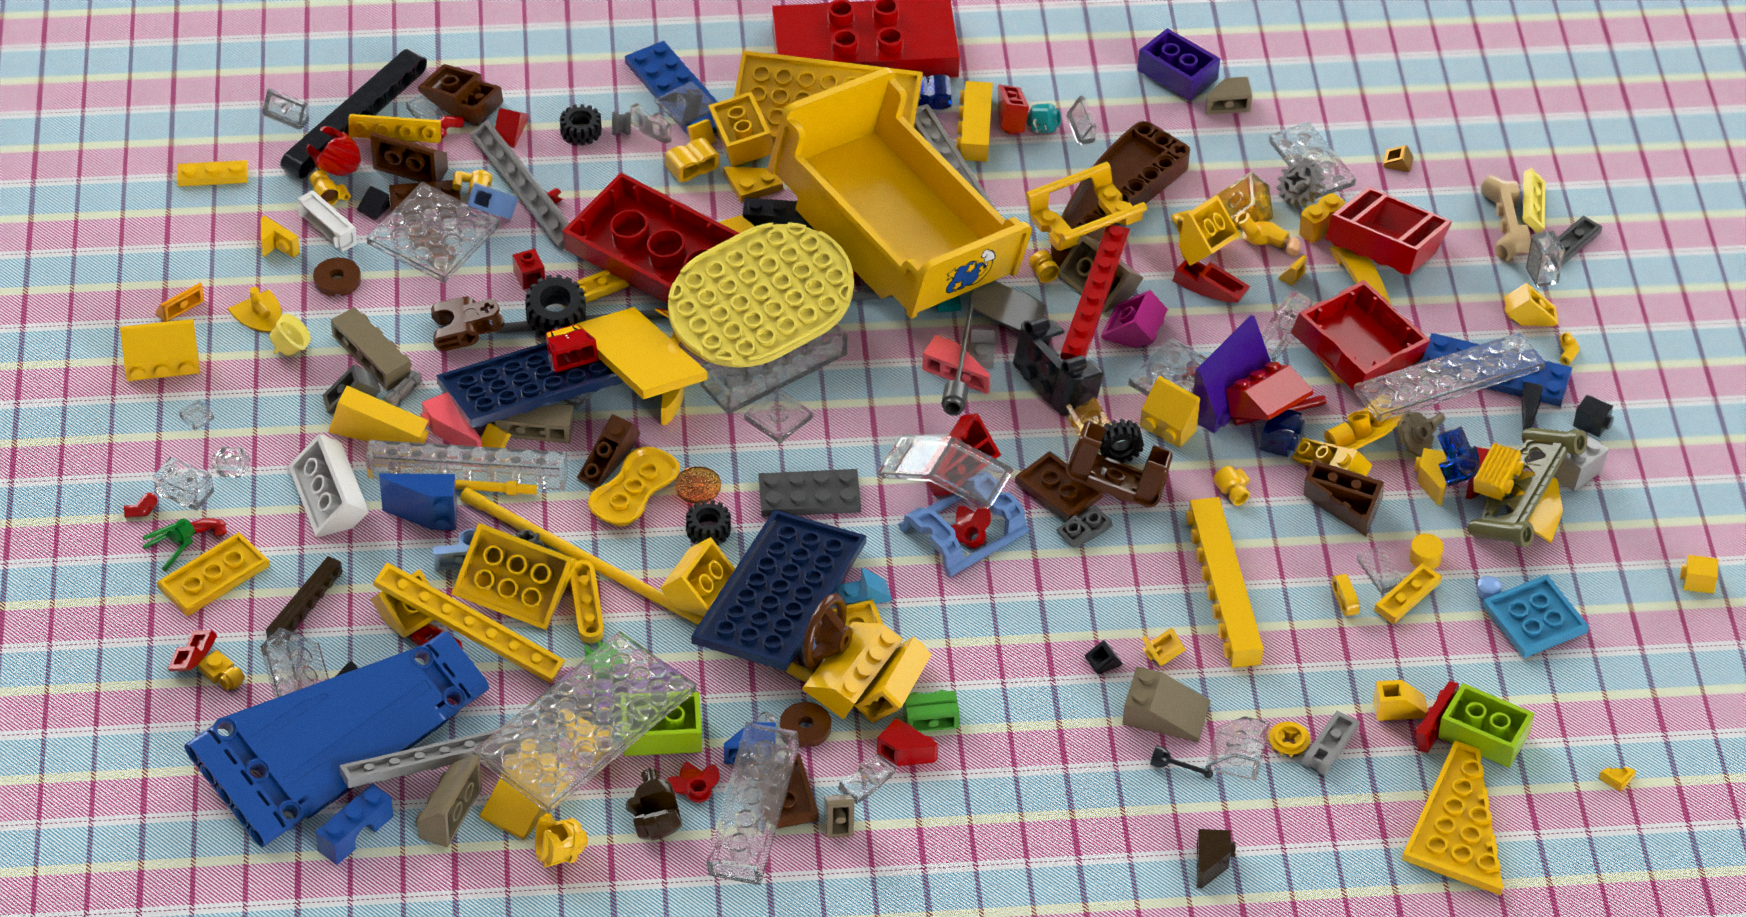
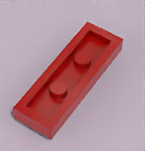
M1449 681L1445 688L1439 691L1434 705L1428 708L1423 722L1417 725L1414 737L1417 739L1418 751L1428 753L1437 740L1441 718L1459 690V683Z

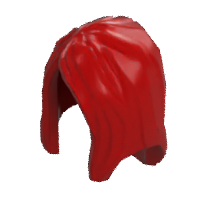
M321 127L320 130L334 139L327 144L322 152H319L310 144L307 145V152L314 160L316 167L337 176H347L357 171L361 164V155L357 143L344 132L332 127Z

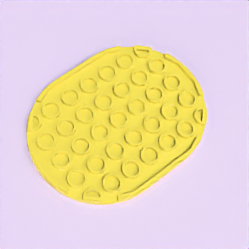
M788 222V224L773 225V223L758 225L699 254L680 270V274L675 282L672 283L668 296L670 324L684 347L705 361L727 367L762 365L821 336L842 319L853 297V269L843 248L822 231L818 232L807 228L806 225Z

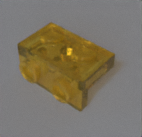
M1095 397L1075 410L1071 404L1066 406L1070 412L1067 418L1073 428L1079 427L1080 429L1077 432L1078 437L1084 423L1087 421L1104 426L1106 423L1112 425Z

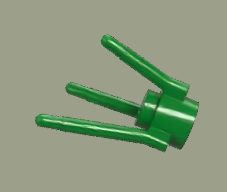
M180 519L171 525L144 535L143 540L156 538L143 544V548L146 549L168 537L176 544L178 542L182 543L162 567V570L166 571L183 550L193 543L191 537L195 534L194 527L187 519Z

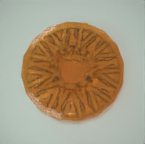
M699 466L690 467L680 472L677 476L675 490L683 500L701 504L703 500L709 502L717 497L721 491V480L719 475L712 469Z

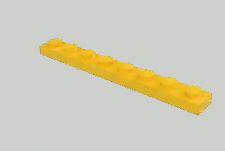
M388 562L374 580V587L551 684L564 666L565 659Z

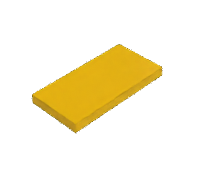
M238 532L157 581V588L188 617L268 568L270 563L253 544Z

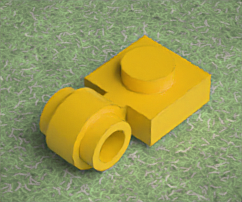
M219 650L212 652L197 665L198 670L214 684L219 681L226 691L236 689L242 685V681L245 679L241 669L234 667V663Z

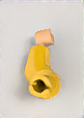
M1245 211L1236 216L1235 221L1243 230L1242 235L1247 242L1253 245L1270 244L1279 248L1287 245L1285 251L1289 255H1298L1300 241L1294 237L1289 239V233L1272 222L1262 221L1254 223L1249 213Z

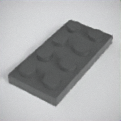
M857 469L758 473L761 517H769L774 509L792 515L861 512Z

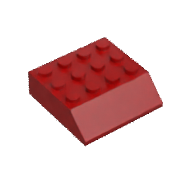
M1368 186L1332 214L1325 240L1332 242L1336 247L1352 250L1358 256L1371 258L1379 265L1390 266L1398 273L1410 275L1437 252L1452 221Z

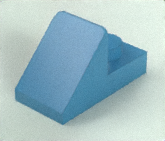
M861 568L860 581L840 584L836 591L837 594L845 599L846 605L872 599L875 604L892 600L886 580L865 568Z

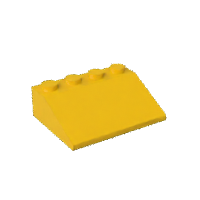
M478 523L451 594L547 630L568 585L577 559Z

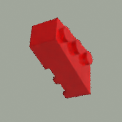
M978 413L963 415L959 418L922 475L934 496L953 493L966 483L968 479L975 476L1001 456Z

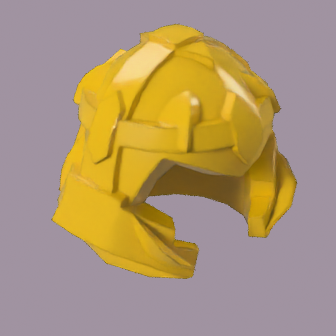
M546 813L538 819L535 832L536 858L542 862L544 868L562 862L574 863L580 853L587 847L588 837L586 831L581 828L582 825L576 819L571 817L570 819L556 821L550 813Z

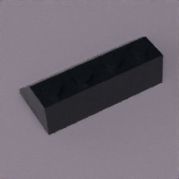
M758 198L744 199L742 216L754 226L767 223L775 225L792 222L806 225L807 228L815 230L795 209L797 201Z

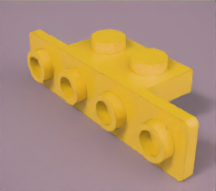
M350 114L348 117L350 137L370 138L371 133L374 132L405 141L440 143L441 141L440 120Z

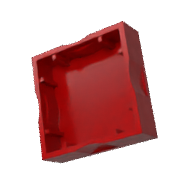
M1365 280L1341 291L1331 299L1321 301L1299 312L1291 331L1302 344L1357 394L1421 361L1430 342L1427 336L1407 318L1395 311L1388 301Z

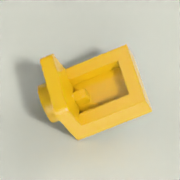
M1172 627L1151 641L1146 635L1142 637L1146 645L1142 648L1150 661L1155 659L1160 666L1186 651V648Z

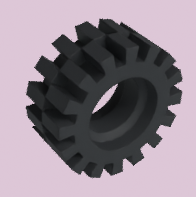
M580 104V107L573 105V109L567 107L566 112L563 111L561 113L560 132L562 138L566 139L568 143L573 141V145H577L580 142L581 146H583L585 142L592 144L593 140L597 141L598 136H601L600 112L598 113L596 108L592 110V106L588 105L585 108L584 104ZM576 124H586V125H584V126H577Z
M1120 419L1119 423L1113 420L1112 425H1109V423L1104 425L1107 428L1099 448L1102 456L1125 463V459L1132 461V456L1137 458L1139 452L1143 451L1144 442L1140 427H1138L1136 422L1132 423V420L1128 419L1125 423L1124 419Z
M706 500L702 501V505L698 502L695 503L694 508L691 506L689 512L686 513V532L688 538L691 537L693 543L697 540L700 543L710 537L717 545H719V540L724 543L726 537L729 538L731 532V514L728 512V508L726 506L723 507V504L720 502L715 505L714 500H711L710 504H707ZM704 521H714L717 524L713 526H704L700 523Z

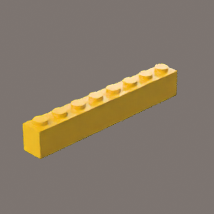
M1212 497L1190 500L1189 510L1185 511L1186 524L1191 525L1192 528L1190 531L1191 542L1197 546L1196 559L1198 563L1201 562L1202 580L1203 582L1207 581V598L1213 602L1212 615L1213 619L1218 620L1219 623L1217 631L1219 639L1224 641V657L1229 658L1231 668L1261 665L1264 648L1220 498Z

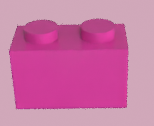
M1151 290L1116 304L1101 337L1104 340L1132 348L1150 345L1157 338L1156 334L1164 323V317L1168 309Z

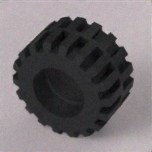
M548 275L545 280L542 278L538 279L537 284L533 283L530 286V291L527 290L525 299L526 320L529 328L532 331L536 330L537 336L541 337L544 335L546 339L545 334L555 326L567 327L586 321L584 291L582 288H579V283L576 281L572 283V278L566 277L564 279L562 275L552 278V275ZM552 304L566 306L564 310L556 312L545 309Z

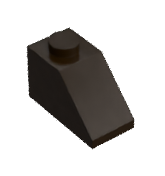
M1198 829L1196 845L1197 888H1203L1229 868L1230 857H1235L1236 842L1231 841V830Z

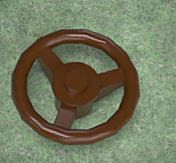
M837 593L827 595L819 603L806 630L803 643V661L805 667L812 672L816 671L825 658L838 652H845L852 640V628L845 626L847 614L845 599ZM832 604L836 605L837 615L830 608ZM814 638H815L816 647H815V649L813 650V642H814Z

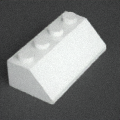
M318 434L288 467L315 536L322 537L354 528L369 513V510L342 443Z

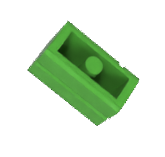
M938 690L935 693L924 694L913 692L908 695L903 704L905 723L910 724L919 732L959 728L960 713L956 691Z

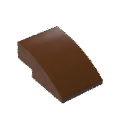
M443 64L418 86V91L435 105L451 115L463 117L464 121L479 125L503 103L501 86L482 82L480 73Z

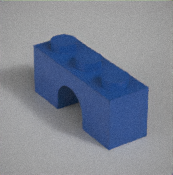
M373 783L315 831L318 852L338 865L356 849V838L365 826L375 833L393 818L391 796Z

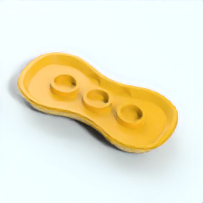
M641 447L633 450L624 459L618 475L591 493L588 499L590 511L610 525L623 527L634 523L643 514L650 496L665 488L676 479L680 472L679 462L671 454L658 448Z

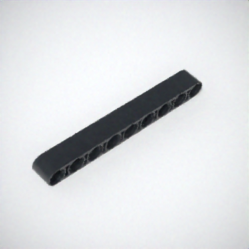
M404 49L290 148L281 159V168L301 179L305 178L316 168L314 160L307 152V145L310 144L319 152H322L327 144L334 139L320 130L321 127H332L349 135L348 117L350 114L371 116L378 114L423 74L427 67V59L415 52Z

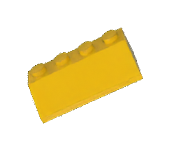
M852 622L849 626L853 631L849 647L845 652H838L825 658L803 686L802 690L844 720L903 640L901 636L883 623Z

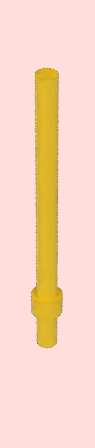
M456 480L457 490H464L468 487L474 491L502 492L510 496H517V494L537 495L538 485L518 484V481L508 480L507 483Z

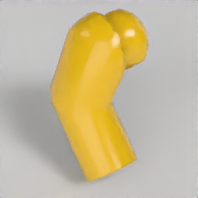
M1565 332L1559 337L1560 345L1564 351L1559 360L1563 365L1568 366L1577 356L1580 348L1572 334Z

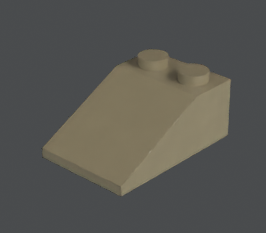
M1137 666L1125 701L1122 725L1199 742L1210 700L1163 672Z

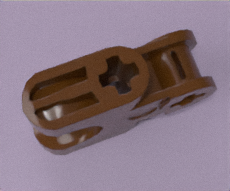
M466 296L433 304L431 308L433 320L439 325L449 324L435 331L433 345L440 351H449L474 345L478 342L479 335L499 331L504 326L505 321L503 315L499 313L500 307L498 302L493 299L476 302L473 298Z

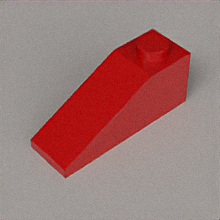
M998 84V114L1001 129L1005 133L1016 135L1018 132L1024 133L1029 105L1021 88Z

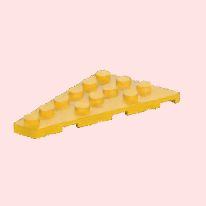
M1455 740L1403 852L1402 860L1501 896L1504 884L1500 874L1501 866L1497 857L1498 849L1496 838L1493 834L1492 815L1489 811L1490 804L1487 788H1485L1480 749Z

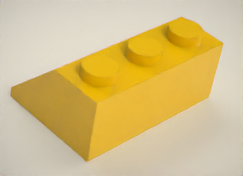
M1218 195L1213 196L1184 215L1178 246L1181 249L1182 257L1190 266L1213 254L1240 236Z
M194 319L120 327L127 381L200 373Z
M710 537L687 550L660 589L675 608L704 617L735 568Z

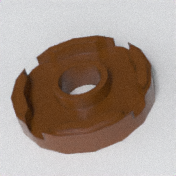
M335 257L326 259L318 264L314 269L313 280L316 289L328 296H335V294L344 296L355 291L360 285L361 272L359 266L354 261ZM334 276H342V277L339 278V279H333V278H332V277H334Z
M813 702L792 704L784 710L780 717L781 734L789 744L797 747L806 748V745L818 746L829 737L832 719L829 712L821 705ZM807 722L810 723L812 726L808 728H803L800 726V724Z

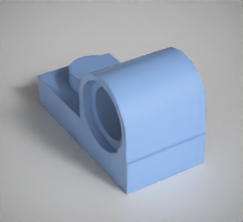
M475 529L462 531L458 538L459 545L433 547L435 571L461 569Z

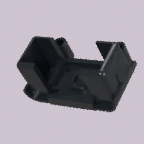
M1041 317L1032 321L1025 320L1021 325L1013 358V365L1020 371L1023 378L1029 382L1048 404L1064 416H1073L1078 406L1097 400L1104 376L1103 371L1092 360L1086 361L1083 355L1064 361L1058 358L1059 354L1050 346V341L1052 337L1064 334L1065 331L1054 320H1048L1047 317Z

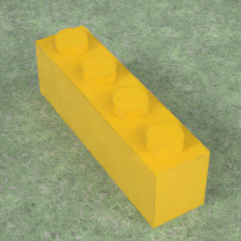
M965 81V90H960V104H964V106H959L958 119H963V121H958L957 135H962V137H957L956 148L958 151H961V156L966 161L988 162L992 82Z

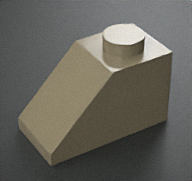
M1248 77L1225 78L1207 94L1206 115L1251 112L1252 91Z
M851 794L824 796V818L827 838L854 836V798Z

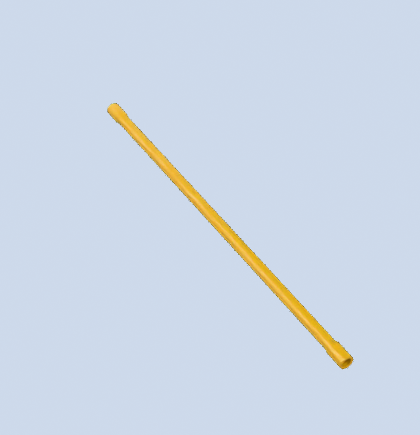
M467 487L462 491L460 495L462 502L482 510L520 531L531 530L535 534L539 533L542 543L569 557L577 559V561L586 560L594 565L595 571L696 625H699L703 619V616L675 608L660 590L495 504L474 490ZM794 661L785 671L806 683L814 673Z

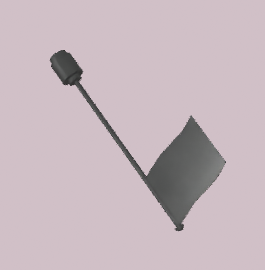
M992 281L971 291L956 380H951L944 386L941 405L945 413L957 416L966 407L968 387L960 380L973 311L997 324L1020 333L1021 325L1025 320L1032 321L1044 317L1045 304L997 281Z

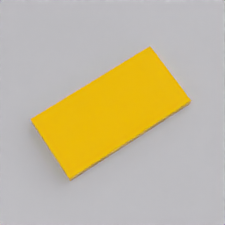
M635 307L577 323V325L581 326L596 339L598 358L642 399L707 380V371Z

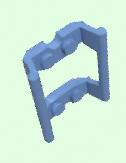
M981 472L968 479L966 486L927 508L919 507L904 515V521L898 524L902 532L914 527L920 534L931 535L930 544L942 555L945 573L948 577L954 576L1029 532V527L1025 521V511L1020 502L1011 493L998 491L999 482L988 472ZM974 493L976 498L982 504H986L993 514L1002 516L1005 519V528L1002 537L965 557L962 547L955 537L954 529L938 512Z

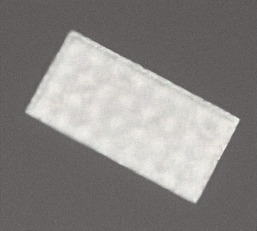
M619 631L473 750V755L479 756L481 764L549 814L696 692V684Z

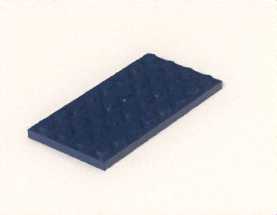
M547 342L436 375L437 384L444 393H449L457 410L471 428L482 427L490 422L505 420L516 414L528 413L539 407L551 406L565 399H574L579 395L597 392L601 388L619 385L624 382L599 358V361L555 373L548 355Z
M774 509L692 634V644L787 671L804 643L807 627L817 606L827 595L837 591L864 548L866 535Z

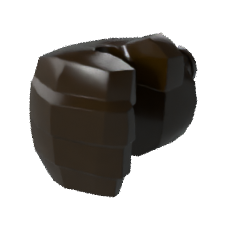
M645 769L641 774L643 783L636 789L634 797L627 800L626 810L635 816L633 817V823L638 837L653 841L675 833L682 827V820L675 791L671 783L659 779L656 769Z

